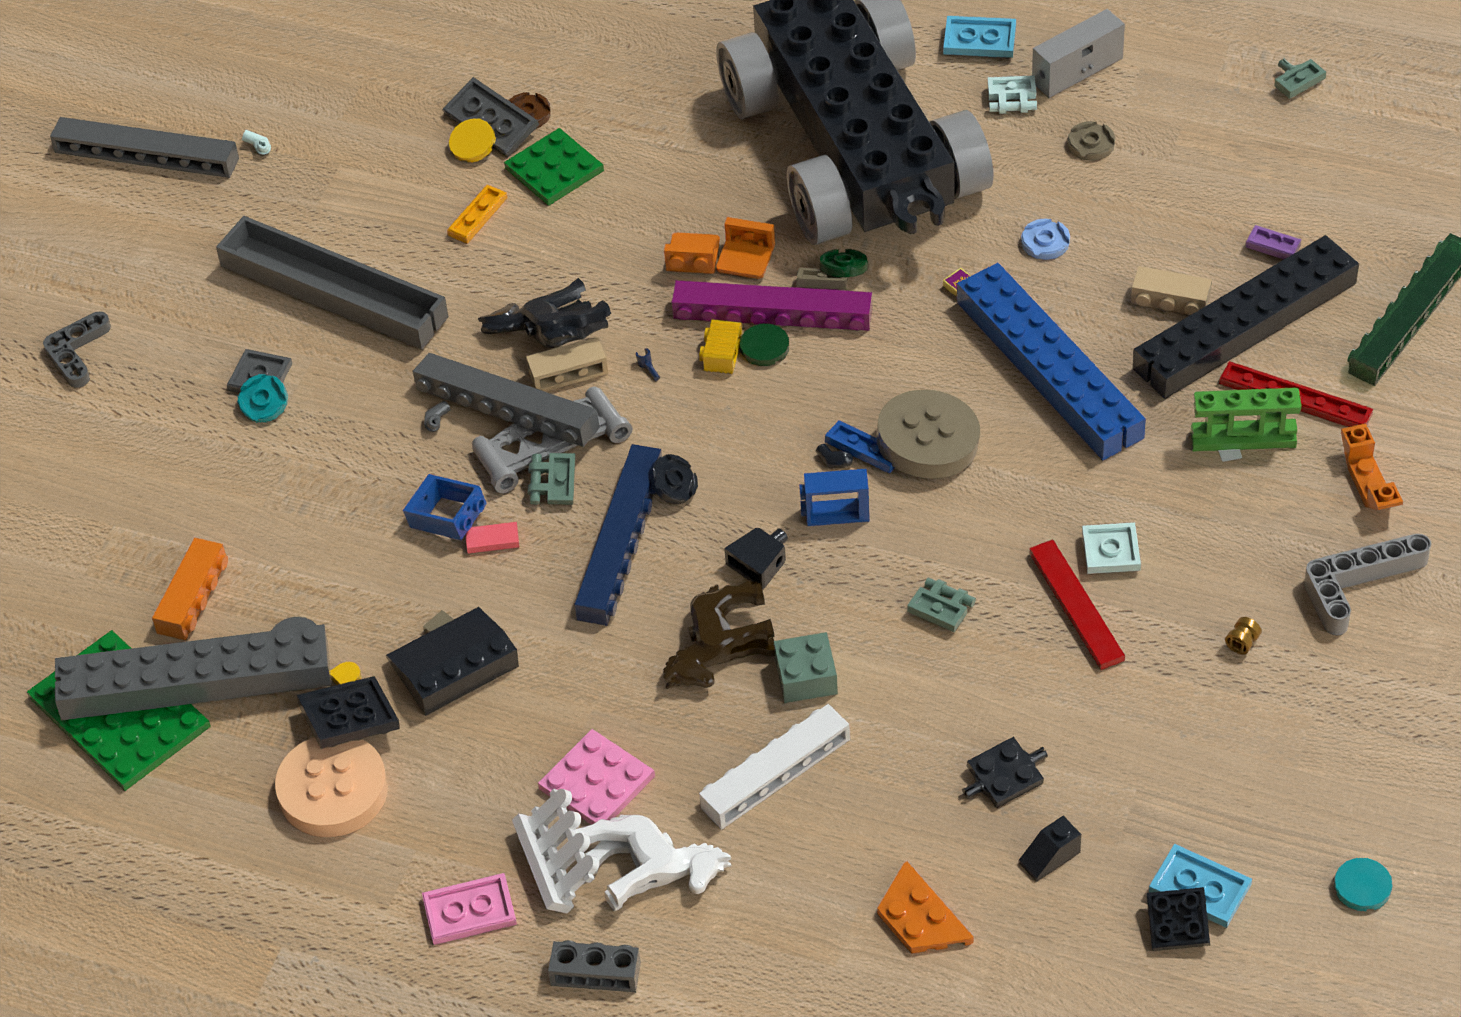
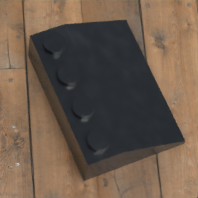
M480 607L457 617L386 655V658L425 716L519 667L517 648L505 631Z

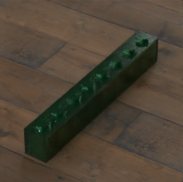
M1449 233L1444 241L1440 240L1433 255H1428L1420 271L1416 270L1413 273L1408 286L1401 288L1398 298L1395 302L1391 301L1384 316L1376 319L1370 333L1366 332L1361 339L1359 347L1351 350L1347 362H1349L1348 374L1376 386L1461 278L1460 237Z

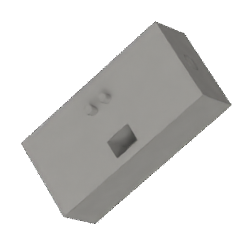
M1106 9L1034 47L1032 76L1035 75L1036 87L1050 98L1123 59L1125 24L1111 11Z

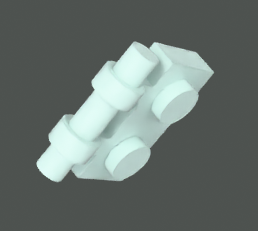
M1035 75L988 77L989 101L998 100V102L989 103L990 112L1006 114L1007 111L1028 113V110H1037V101H1027V99H1036ZM1006 100H1020L1015 102H1006Z

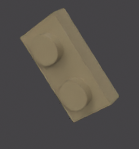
M799 268L796 287L846 290L848 277L830 276L822 272L821 269Z

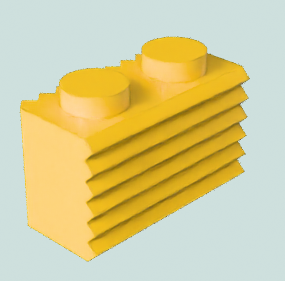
M711 320L710 328H705L704 342H706V345L700 348L699 360L703 361V367L706 372L714 371L717 373L719 371L720 373L733 374L742 336V324L740 322Z

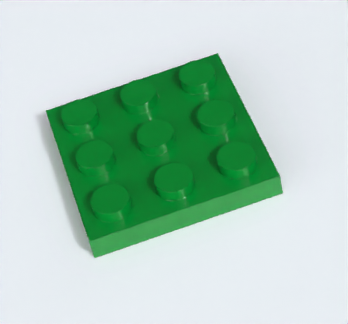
M561 128L556 129L504 162L505 169L548 206L604 171V165Z

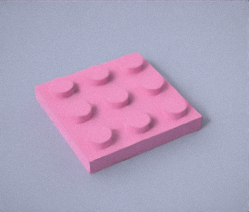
M591 729L538 782L539 790L550 796L549 793L553 789L569 790L572 794V800L566 808L570 811L578 812L583 820L592 825L600 819L610 820L615 818L655 777V771Z

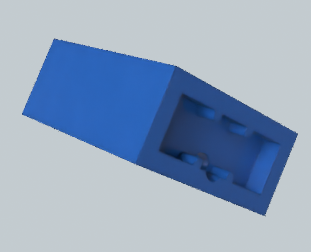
M867 469L804 473V484H799L800 500H804L800 501L801 516L807 517V526L870 522ZM857 492V498L812 502V496Z
M428 474L403 509V513L410 528L462 540L467 531L471 529L479 514L484 510L487 502L478 485ZM441 498L464 503L453 519L430 514Z

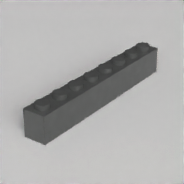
M60 117L50 135L54 152L59 154L226 178L231 177L239 160L236 142L74 118Z
M430 352L412 371L416 388L421 392L429 393L444 400L461 404L464 407L481 411L484 414H489L524 426L525 428L539 431L548 436L565 440L568 443L584 447L600 428L595 408Z

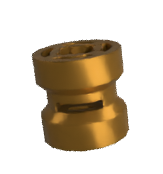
M1240 617L1235 623L1234 629L1225 637V643L1233 652L1245 655L1253 646L1252 642L1256 641L1261 635L1262 629L1253 619Z

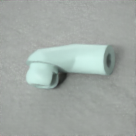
M245 130L242 141L252 144L257 153L261 155H266L270 152L271 145L266 137Z

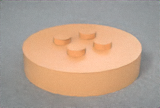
M313 737L296 746L283 759L276 774L275 789L281 811L292 826L312 836L338 837L361 829L376 817L385 803L388 781L382 758L376 749L365 740L350 741L334 747L321 749L316 738Z

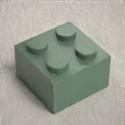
M827 632L774 641L775 662L784 703L838 694L837 673Z

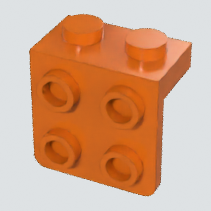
M727 217L724 224L726 241L716 265L717 271L755 279L763 278L775 247L774 225Z
M673 233L671 243L665 244L664 248L666 271L714 274L720 237L713 234Z

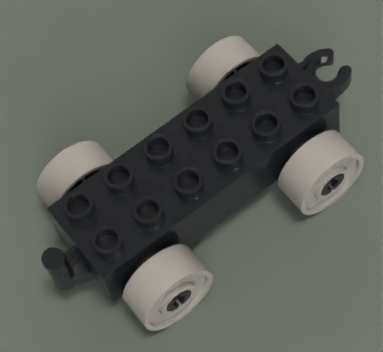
M769 0L753 5L755 33H747L717 44L716 57L720 78L728 101L738 118L743 120L777 109L779 103L778 84L819 154V157L791 165L787 169V186L791 204L803 234L812 245L850 234L852 230L851 211L864 232L895 223L900 230L908 234H915L917 232V215L930 211L931 222L936 226H940L944 222L945 206L953 204L954 199L991 188L994 177L992 158L985 135L974 115L968 110H963L929 122L898 73V70L913 66L916 59L912 27L901 0Z

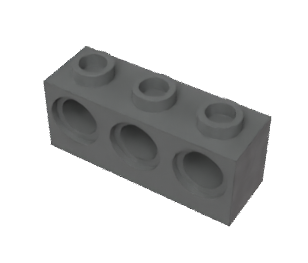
M571 940L563 942L553 941L548 969L551 986L636 992L641 965L639 948L630 945H604L598 942L584 944ZM564 961H571L570 963H567V964H563V963H562V962H564ZM593 963H600L597 966H591ZM622 965H628L626 968H619Z

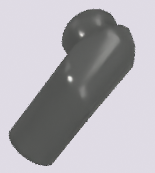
M443 400L425 412L424 426L428 431H437L440 428L441 417L451 410L446 401Z

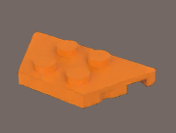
M908 861L905 862L877 907L879 917L911 954L925 952L928 949H947L948 944L964 942L966 946L974 943V936Z

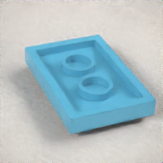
M947 16L943 54L1013 58L1016 19Z
M1174 844L1149 886V893L1204 887L1208 920L1227 928L1251 887L1252 878Z

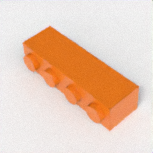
M194 537L152 617L157 634L186 640L190 631L195 629L200 612L206 608L207 599L211 591L215 590L221 571H224L228 564V556L225 553L223 544Z

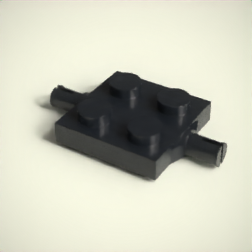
M1013 736L967 761L966 766L974 776L975 783L963 788L962 792L964 796L966 795V799L982 792L998 808L1043 784L1044 777L1036 768L1035 763L1047 758L1048 754L1044 747H1040L1030 754L1027 753Z

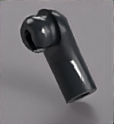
M821 444L816 448V453L829 468H844L850 466L853 462V456L848 452H832L826 444Z

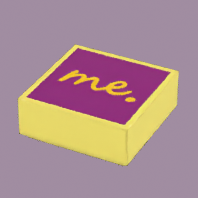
M960 268L943 280V287L957 297V283L971 275Z

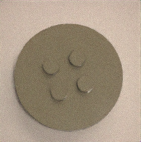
M935 390L908 391L892 398L886 403L879 414L876 431L877 445L885 460L892 463L894 468L903 473L927 479L949 477L967 468L977 454L980 438V424L973 410L960 399Z

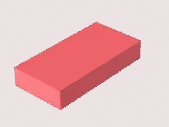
M517 522L471 527L466 533L468 554L519 548Z

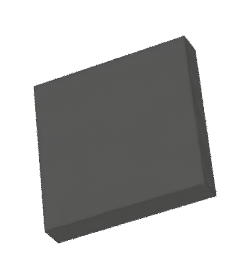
M245 349L227 383L228 391L240 393L243 383L258 374L273 375L283 383L293 364L292 359Z

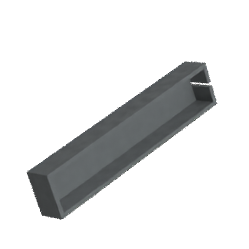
M243 216L216 246L221 267L421 350L433 337V330L438 331L449 317L444 296L246 216Z
M324 624L55 658V701L61 720L332 686L328 640Z

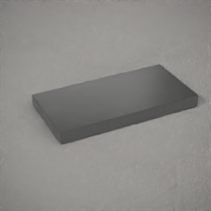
M474 77L442 109L445 115L458 124L468 119H482L488 122L494 130L496 137L495 144L493 143L492 147L506 157H509L539 126L535 118Z

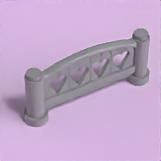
M591 387L585 393L586 398L573 400L597 410L600 428L590 440L606 433L612 442L620 443L631 435L632 425L625 417L620 416L600 388ZM514 423L490 440L484 436L476 437L472 441V450L491 476V484L498 493H507L517 486L519 479L516 473L529 467L532 454H541L542 461L549 458V453H562L578 445L544 433L541 444L528 441L524 437L533 435L536 430ZM513 441L521 442L518 454L501 449L502 446L510 445Z

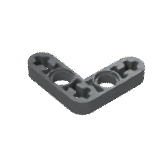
M94 312L48 335L43 341L47 356L71 387L80 388L90 381L86 365L74 350L109 332L111 324L105 312ZM75 332H83L80 337H71ZM64 358H73L69 363H60ZM75 369H76V372H77L78 375H79L78 377L73 374V371H74Z

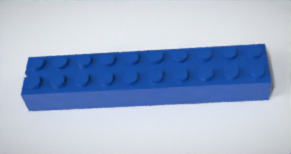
M998 262L957 283V304L1102 461L1122 451V435L1125 448L1145 438L1146 418Z

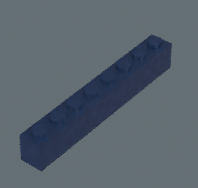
M632 444L575 602L577 621L608 626L610 617L616 614V600L618 595L621 596L624 590L623 579L625 575L630 573L631 556L637 553L638 536L644 533L645 516L651 512L653 494H657L649 481V470L652 463L659 457H662V450L659 448Z

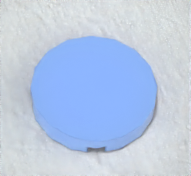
M1046 218L1038 219L1027 224L1021 235V244L1024 251L1036 259H1055L1068 250L1070 234L1063 223L1052 222V219Z

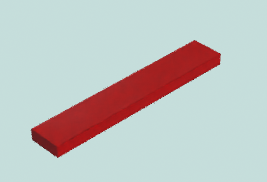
M1231 361L1228 362L1219 379L1220 385L1235 390L1298 388L1301 412L1346 427L1361 424L1368 425L1373 415V408Z
M1052 539L1029 548L1030 556L1100 670L1124 662V652L1055 541Z

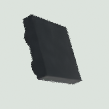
M1204 887L1146 893L1153 951L1211 946Z

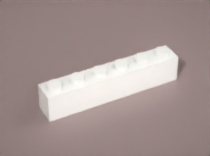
M829 704L813 711L803 722L793 725L787 733L778 739L771 740L764 749L758 753L751 754L741 765L735 769L728 770L715 783L705 786L702 792L699 793L701 809L721 830L848 742L850 740L849 723Z

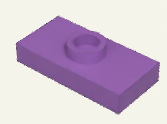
M1257 225L1254 226L1246 241V248L1281 259H1286L1296 253L1301 246V239Z

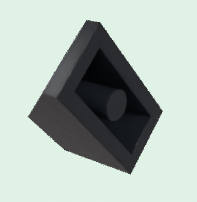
M1063 815L1039 832L1020 857L1019 864L1037 882L1081 853L1082 834Z

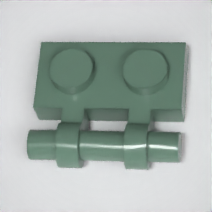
M549 453V462H542L541 454H532L531 463H529L528 467L531 480L527 490L528 495H530V504H540V496L543 494L548 495V504L573 505L575 454ZM543 473H548V483H541V475Z
M928 577L924 587L930 589V591L920 587L907 605V612L955 632L967 615V607L963 606V604L973 607L976 598L968 595V591L961 588L956 590L947 586L945 581L940 579L936 581Z

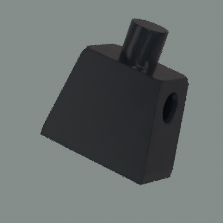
M754 528L724 548L726 565L747 580H751V582L757 581L758 584L761 583L762 590H764L786 561L785 546L783 544L788 540V536L780 528H777L771 535L761 528Z

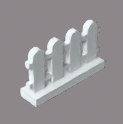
M553 789L549 793L550 798L541 807L535 806L531 810L532 816L519 813L512 819L546 909L567 914L574 907L572 900L576 897L574 892L583 883H590L594 880L593 874L599 868V860L595 856H585L584 851L590 845V838L587 834L575 832V829L580 825L581 816L578 812L566 810V807L572 800L571 792L565 789ZM559 816V820L549 829L548 825ZM567 838L568 842L560 850H557L556 847ZM576 860L577 864L566 873V869Z

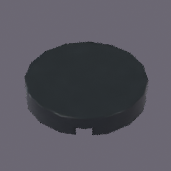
M666 454L663 457H659L652 463L649 470V481L653 490L660 498L673 504L685 503L695 495L698 488V478L696 473L693 474L690 469L692 466L689 462L674 454Z

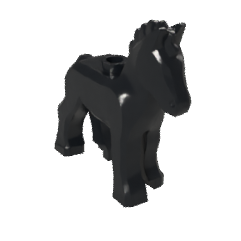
M577 278L564 289L526 302L520 309L516 303H510L490 315L479 317L478 321L482 322V333L496 334L525 330L529 337L533 336L543 346L557 348L572 341L583 340L598 330L608 328L609 325L606 317L610 316L611 310L604 300L598 302L594 307L591 306L590 301L581 302L579 300L582 298L581 292L586 291L583 281ZM577 300V301L574 302L573 304H570V305H568V306L561 307V306H563V305H566V304H568V303H570V302H573V301Z

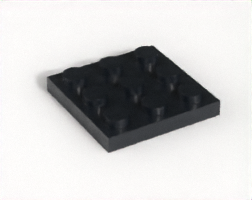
M375 676L297 695L298 705L321 749L400 729L399 719Z

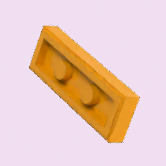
M487 184L447 229L448 236L468 244L506 201L507 192Z

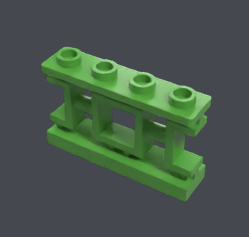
M1298 388L1199 391L1194 393L1195 418L1205 417V422H1192L1190 432L1193 451L1297 447L1296 434L1298 430L1296 419H1286V415L1300 414L1301 400ZM1257 415V420L1234 421V416Z

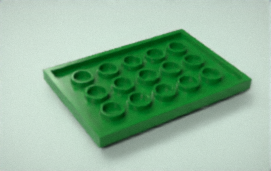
M111 630L78 655L132 648ZM55 671L27 691L29 699L124 791L128 790L211 727L209 720L192 704L61 720L55 701Z

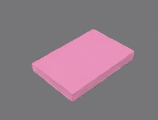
M505 873L422 893L434 945L517 925Z

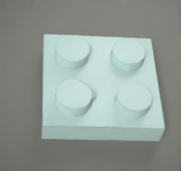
M1135 523L1082 526L1087 574L1141 571Z

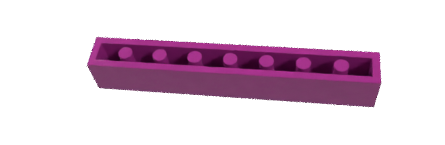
M676 280L672 298L673 319L721 320L749 324H773L870 331L873 310L872 292Z

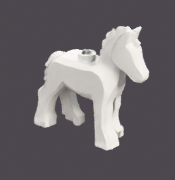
M620 815L610 820L600 819L592 825L575 829L576 833L587 834L590 838V844L600 841L594 849L585 853V855L597 857L599 867L604 860L613 854H631L636 868L612 884L607 885L608 890L605 891L606 901L613 911L622 908L627 898L633 895L643 893L650 888L669 884L686 875H690L689 889L694 894H700L705 891L707 884L716 876L717 872H723L724 868L731 867V863L728 862L731 856L728 853L722 852L718 847L713 848V845L703 843L697 846L692 844L689 847L675 849L670 836L666 832L662 834L649 818L641 815Z

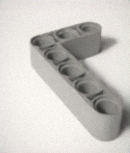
M1412 534L1310 561L1306 567L1304 586L1325 630L1332 635H1342L1348 630L1351 608L1342 588L1425 567L1430 554V539L1423 534Z

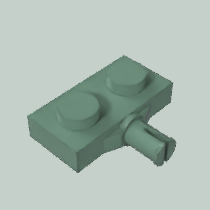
M1283 58V60L1279 61L1278 66L1285 73L1275 79L1274 86L1291 99L1326 79V71L1312 59L1302 64L1292 65Z

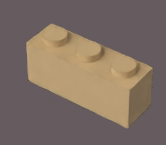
M1138 266L1132 286L1131 304L1191 315L1208 305L1211 296L1212 279Z
M598 337L526 356L528 373L533 386L544 392L608 374L607 359Z

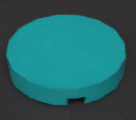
M258 374L243 383L237 400L241 412L249 420L256 423H266L276 419L283 413L288 403V393L285 385L277 377Z
M1354 858L1346 861L1338 868L1334 879V888L1339 900L1347 907L1357 911L1381 908L1388 902L1393 888L1392 877L1387 868L1369 858Z

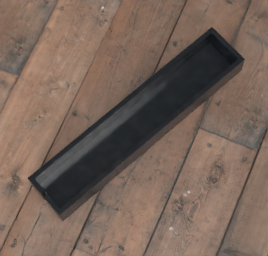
M1324 235L1134 348L1132 369L1146 382L1150 381V386L1166 399L1357 283L1359 263L1327 235Z

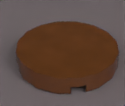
M523 92L508 100L535 118L539 123L537 128L546 124L551 117L550 103L541 94L535 93V95H530L529 92Z

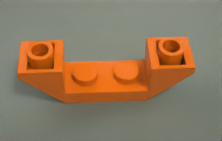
M1367 424L1341 429L1347 468L1365 507L1382 510L1403 505V500L1395 483L1385 482L1373 457L1375 441Z

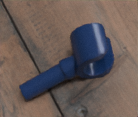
M648 348L644 349L645 356H640L636 352L638 366L646 368L655 381L659 380L660 376L653 367L650 350Z

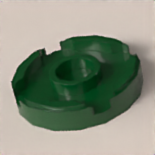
M833 249L820 256L819 268L830 276L855 277L868 270V257L854 249H845V252L840 253L839 249Z
M758 324L747 329L741 336L740 352L751 364L771 366L780 359L782 361L786 358L789 352V337L786 331L779 326Z

